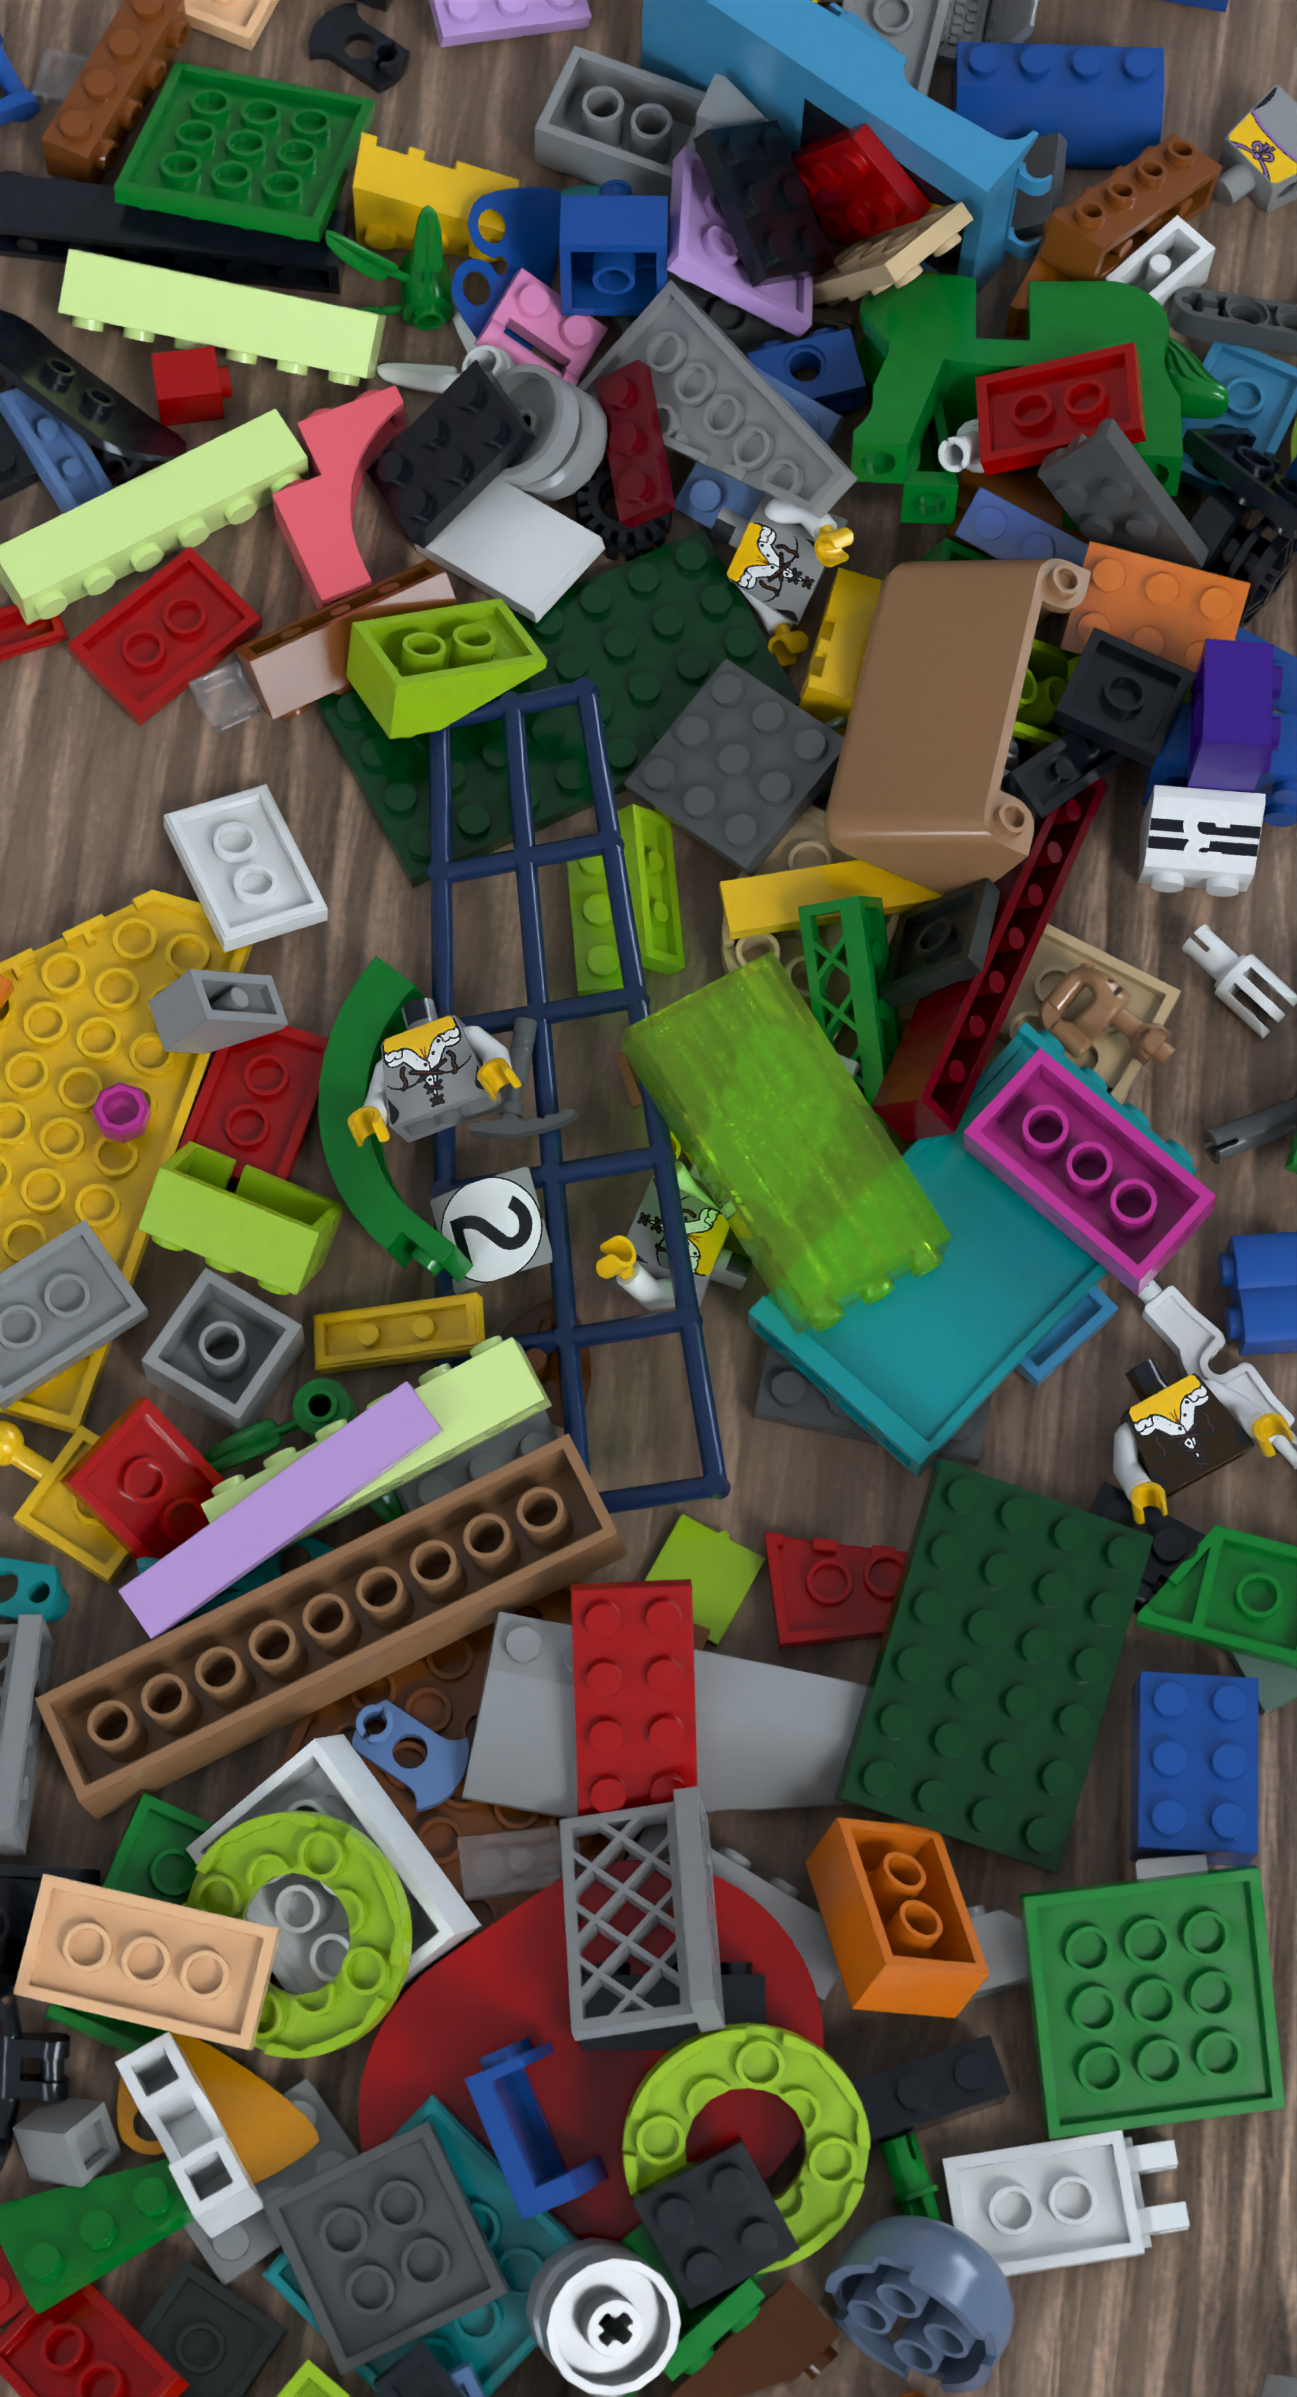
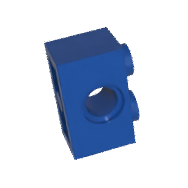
M823 328L812 332L806 339L790 343L780 340L770 341L760 345L755 351L747 353V358L754 366L836 413L866 406V383L850 328L839 331L835 328ZM800 369H811L818 374L815 379L806 382L799 381L792 375Z

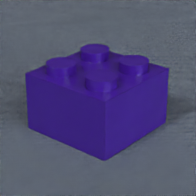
M1206 639L1190 692L1187 788L1254 793L1260 775L1269 774L1272 750H1278L1281 735V717L1272 716L1274 699L1279 700L1283 679L1282 666L1273 665L1274 644Z

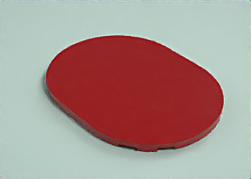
M640 1860L612 1862L605 1869V1872L624 1884L643 1862ZM582 1870L578 1871V1877H579L584 1871H582ZM654 1871L635 1893L656 1905L672 1888V1883L663 1875ZM713 1875L720 1962H752V1974L766 1975V2025L795 2032L824 2050L822 2016L814 1983L792 1939L778 1921L756 1900L738 1887ZM562 1878L529 1898L440 1960L421 1975L400 1997L376 2035L363 2073L358 2105L361 2152L364 2153L389 2141L431 2095L436 2094L495 2154L465 2078L483 2070L479 2058L529 2037L533 2047H537L551 2041L555 2052L526 2066V2071L566 2168L600 2155L609 2178L583 2195L550 2210L579 2240L595 2237L619 2241L642 2220L632 2203L622 2162V2136L626 2114L641 2081L655 2063L669 2050H581V2040L575 2041L571 2032ZM595 1880L579 1898V1905L596 1915L615 1893ZM626 1902L607 1924L627 1937L644 1919L646 1914L629 1902ZM673 1908L668 1913L672 1918H674ZM580 1920L582 1930L587 1924ZM659 1923L639 1946L660 1959L676 1941V1936ZM598 1933L582 1951V1956L592 1965H594V1962H605L617 1949L618 1945L601 1933ZM632 1955L625 1960V1962H630V1975H645L651 1969ZM751 2088L731 2089L709 2100L693 2118L686 2137V2164L740 2135L764 2182H766L795 2147L804 2128L796 2111L778 2095Z

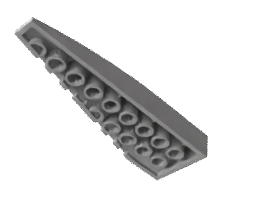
M505 1612L498 1613L492 1632L462 1799L566 1819L578 1817L572 1625ZM694 1649L697 1784L706 1813L728 1810L760 1811L830 1807L848 1804L834 1798L868 1686Z

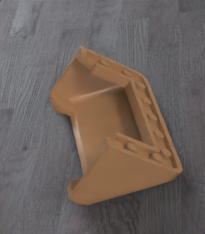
M1059 558L903 562L885 576L880 587L824 817V829L827 838L834 847L843 853L941 895L949 894L986 877L992 883H995L1029 856L1034 834V820L1031 811L1024 802L1001 791V782L1036 628L1053 612L1060 614L1070 613L1083 602L1087 593L1091 571Z

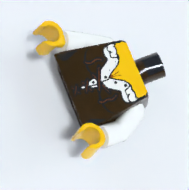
M1151 1358L1125 1374L1141 1402L1123 1413L1120 1418L1121 1426L1114 1433L1113 1473L1128 1500L1131 1501L1134 1521L1137 1524H1144V1507L1156 1506L1161 1510L1163 1517L1167 1516V1498L1248 1454L1254 1446L1251 1438H1256L1261 1452L1269 1458L1276 1454L1269 1438L1275 1435H1283L1291 1442L1293 1441V1436L1283 1416L1276 1413L1267 1414L1249 1398L1213 1379L1202 1380L1197 1374L1193 1373L1170 1385L1155 1358Z

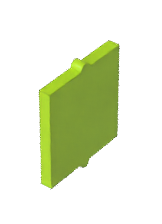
M682 1514L644 1581L691 1579L693 1623L710 1629L707 1643L718 1647L763 1567L766 1558L730 1540V1535L727 1531L723 1530L717 1533Z

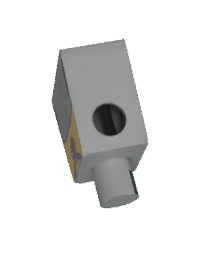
M1279 84L1274 86L1224 139L1218 164L1223 166V173L1219 175L1214 194L1226 206L1233 205L1247 195L1261 211L1272 212L1297 199V103Z

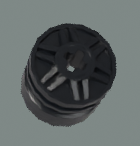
M1221 484L1209 495L1190 522V525L1209 549L1203 568L1197 569L1251 583L1239 624L1240 627L1244 628L1257 612L1271 601L1283 583L1292 565L1293 554L1297 547V539H1288L1278 534L1270 542L1275 531L1269 527L1268 522L1270 519L1266 516L1252 530L1247 528L1252 509L1236 502L1230 495L1232 489Z

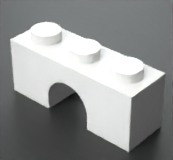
M169 2031L115 2062L140 2113L152 2128L170 2162L168 2168L192 2215L211 2239L264 2208L262 2199L187 2055Z

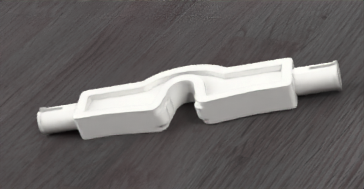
M1152 1279L1138 1295L1146 1305L1142 1317L1177 1355L1178 1366L1183 1378L1195 1373L1202 1380L1213 1379L1249 1398L1267 1414H1280L1286 1419L1291 1429L1295 1421L1293 1415L1274 1396L1253 1365L1242 1362L1237 1367L1221 1375L1214 1374L1209 1369L1208 1362L1225 1345L1224 1334L1199 1313L1174 1286H1169L1163 1291ZM1291 1431L1293 1441L1291 1442L1283 1435H1275L1269 1438L1270 1442L1297 1470V1436Z

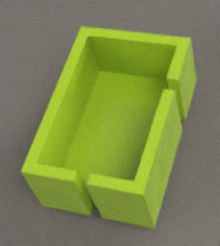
M192 1141L185 1144L159 1167L138 1226V1230L152 1235V1240L157 1245L173 1251L187 1249L205 1257L204 1261L210 1267L226 1273L240 1271L258 1279L257 1283L263 1289L279 1295H288L289 1293L297 1295L308 1284L310 1278L312 1279L324 1266L346 1205L250 1165L244 1167L235 1194L228 1192L226 1188L236 1160Z

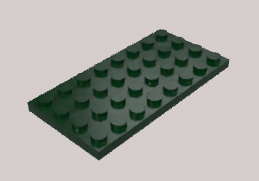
M704 529L570 587L538 623H535L519 612L513 613L547 658V664L545 669L508 691L521 693L572 683L580 677H589L600 692V711L615 796L627 791L624 786L626 780L725 659H728L798 706L800 703L799 695L783 667L779 664L775 653L773 652L772 654L768 649V641L739 590L728 579L726 575L727 569ZM354 688L342 695L333 693L317 700L318 711L412 888L430 881L427 872L430 866L429 733L417 734L409 738L389 739ZM577 704L524 714L535 832L594 806ZM503 719L451 729L452 861L486 855L513 843Z

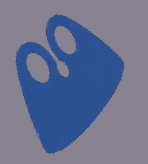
M544 187L505 189L481 196L473 203L469 213L468 228L470 238L475 247L491 258L503 257L508 264L506 273L499 275L494 271L491 264L480 259H470L464 261L457 268L453 276L451 291L454 303L476 339L514 275L521 268L551 287L560 240L561 194L558 190ZM489 209L497 211L504 219L506 226L503 239L494 244L483 239L478 228L480 215ZM474 271L484 275L490 286V296L487 302L479 306L467 301L462 289L465 276ZM505 326V334L531 351L532 344Z

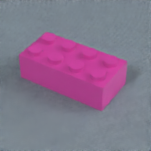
M1041 1048L1037 1050L964 1131V1149L1137 1296L1214 1210L1216 1195Z

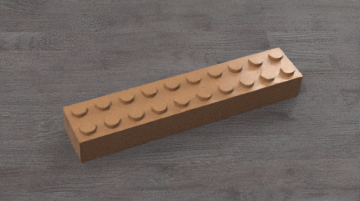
M568 1433L34 1699L78 1802L98 1820L138 1800L143 1793L150 1794L495 1622L499 1612L511 1614L628 1556V1552Z

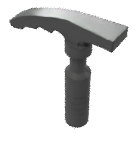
M525 1017L515 1018L509 1056L512 1070L522 1084L519 1088L515 1089L511 1083H508L506 1101L501 1102L499 1114L503 1116L501 1119L489 1122L470 1121L469 1131L474 1137H529L562 1128L579 1118L578 1112L575 1109L568 1108L562 1109L559 1114L546 1115L544 1119L530 1117L528 1121L520 1119L522 1118L524 1107L520 1104L522 1087L528 1083L538 1023L536 1020Z

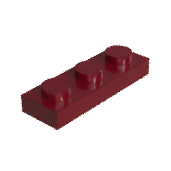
M636 360L594 380L597 399L607 418L608 439L606 449L619 522L630 529L676 509L650 367L640 360Z

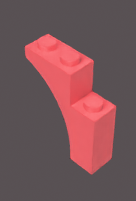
M396 385L384 390L373 389L366 391L352 402L334 409L322 408L308 415L305 420L297 422L299 445L308 457V467L313 478L309 480H294L283 490L273 493L272 499L276 523L317 610L372 585V580L356 545L353 533V517L356 500L367 474L366 470L373 464L380 452L390 441L405 430L404 402Z

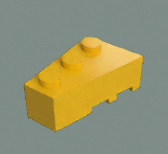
M362 132L353 181L357 243L367 244L379 250H389L392 248L414 250L418 217L422 209L429 205L437 213L439 219L443 255L467 256L485 262L506 261L501 256L491 258L475 247L469 234L468 218L473 203L481 196L495 191L520 188L519 179L460 161H456L454 169L425 161V151L409 146L405 155L376 146L378 137ZM485 210L478 219V228L483 239L493 244L503 239L506 226L504 219L497 211Z
M840 567L837 570L828 594L799 696L800 703L798 707L822 723L831 721L839 716L845 717L848 723L879 591L883 582L882 580ZM847 723L844 727L835 730L843 737L845 735Z

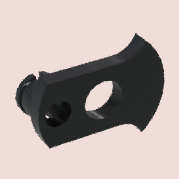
M357 2L343 4L326 12L316 22L310 33V61L317 59L328 60L377 93L388 90L401 80L409 66L410 51L362 20L357 13ZM357 40H364L372 45L370 55L362 59L349 56L345 49L351 42Z

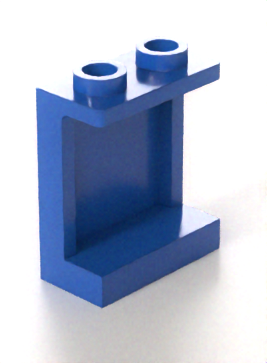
M529 2037L479 2058L483 2070L465 2078L522 2221L573 2200L609 2178L600 2155L566 2168L526 2071V2066L554 2053L555 2050L551 2041L533 2047Z

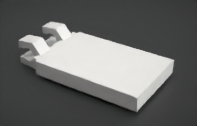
M1117 2130L942 2159L953 2226L979 2243L996 2261L1005 2277L1144 2255V2248L1152 2247L1150 2235L1185 2231L1190 2227L1185 2201L1145 2208L1139 2174L1177 2169L1178 2160L1174 2140L1133 2146L1132 2136L1124 2138L1123 2131Z

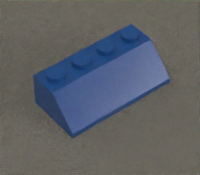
M957 42L952 72V111L997 137L1005 140H1017L1026 137L1033 130L1039 133L1038 137L1059 131L1067 140L1065 169L1115 170L1120 165L1126 166L1137 159L1148 146L1153 145L1155 147L1161 143L1165 93L1164 48Z

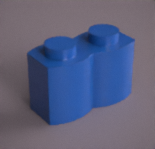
M1297 1232L1231 1236L1226 1247V1253H1219L1217 1261L1220 1286H1229L1233 1306L1225 1307L1224 1321L1227 1339L1236 1340L1239 1356L1297 1352Z

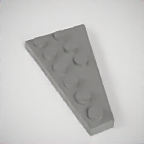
M672 280L665 285L577 386L597 399L594 380L636 360H640L650 367L665 448L819 519H822L858 479L692 297Z

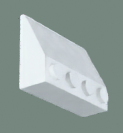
M344 1734L313 1739L186 1848L196 1865H198L209 1848L234 1827L259 1816L284 1811L317 1812L342 1820L367 1836L389 1860L398 1875L408 1901L412 1922V1952L409 1969L402 1989L445 1958L482 1927ZM298 1873L280 1875L260 1888L248 1908L246 1921L282 1929L272 1972L286 1991L298 1994L318 1991L336 1978L341 1970L343 1959L348 1953L351 1936L347 1912L338 1897L335 1896L333 1890L321 1881Z

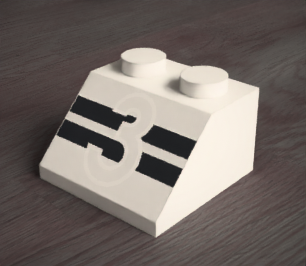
M1154 785L1141 819L1137 883L1151 884L1152 889L1160 892H1179L1184 887L1204 888L1206 893L1218 897L1235 896L1239 891L1246 892L1255 874L1266 794Z

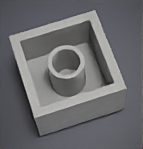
M205 1267L141 1362L148 1382L230 1432L236 1433L254 1424L306 1347L301 1324Z

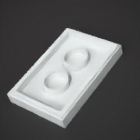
M498 477L425 549L414 544L416 551L495 599L502 598L507 606L535 623L539 622L605 549L602 537Z
M267 784L164 815V828L223 952L328 920V908Z

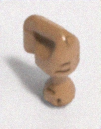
M1082 963L1080 967L1069 971L1044 999L1039 1009L1041 1028L1056 1037L1064 1049L1077 1059L1087 1052L1110 1025L1114 1026L1129 1039L1132 1055L1143 1066L1150 1059L1163 1066L1176 1050L1166 1042L1173 1032L1160 1023L1141 1021L1126 1008L1130 1002V993L1107 973L1095 969L1094 965L1090 963ZM1084 987H1088L1094 996L1090 1005L1075 1018L1067 1021L1062 1019L1061 1014Z

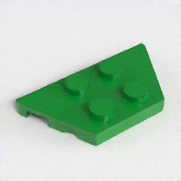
M1215 1525L1197 1545L1192 1554L1168 1578L1167 1582L1149 1603L1145 1604L1139 1611L1134 1626L1297 1669V1546Z

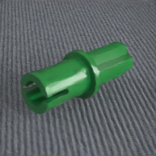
M916 2132L878 2144L885 2164H887L896 2197L892 2198L893 2205L900 2203L904 2215L922 2216L943 2222L933 2192L939 2190L938 2184L932 2185L921 2155Z

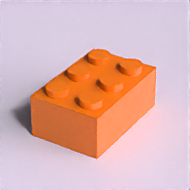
M1091 540L1083 564V568L1091 571L1087 593L1083 602L1070 612L1060 649L1082 654L1095 627L1196 673L1206 639L1235 641L1251 583Z
M837 1817L806 1859L805 1864L851 2008L956 2018L990 1973L941 1833L921 1826Z

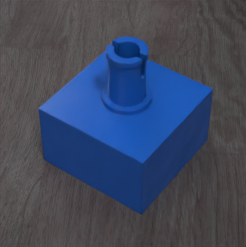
M617 179L604 182L599 188V195H561L559 249L562 316H639L668 283V196H632L631 185Z

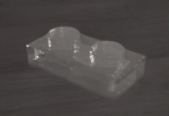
M560 1826L457 1838L464 1901L538 1893L563 1878ZM576 1837V1852L580 1854L579 1840Z

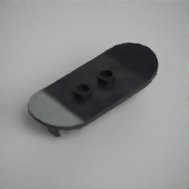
M0 310V375L5 379L4 387L0 390V393L14 388L20 389L92 445L104 450L101 467L106 475L116 473L120 462L124 467V477L118 481V486L144 474L154 461H171L186 453V442L179 434L157 422L57 347L34 325L15 314Z

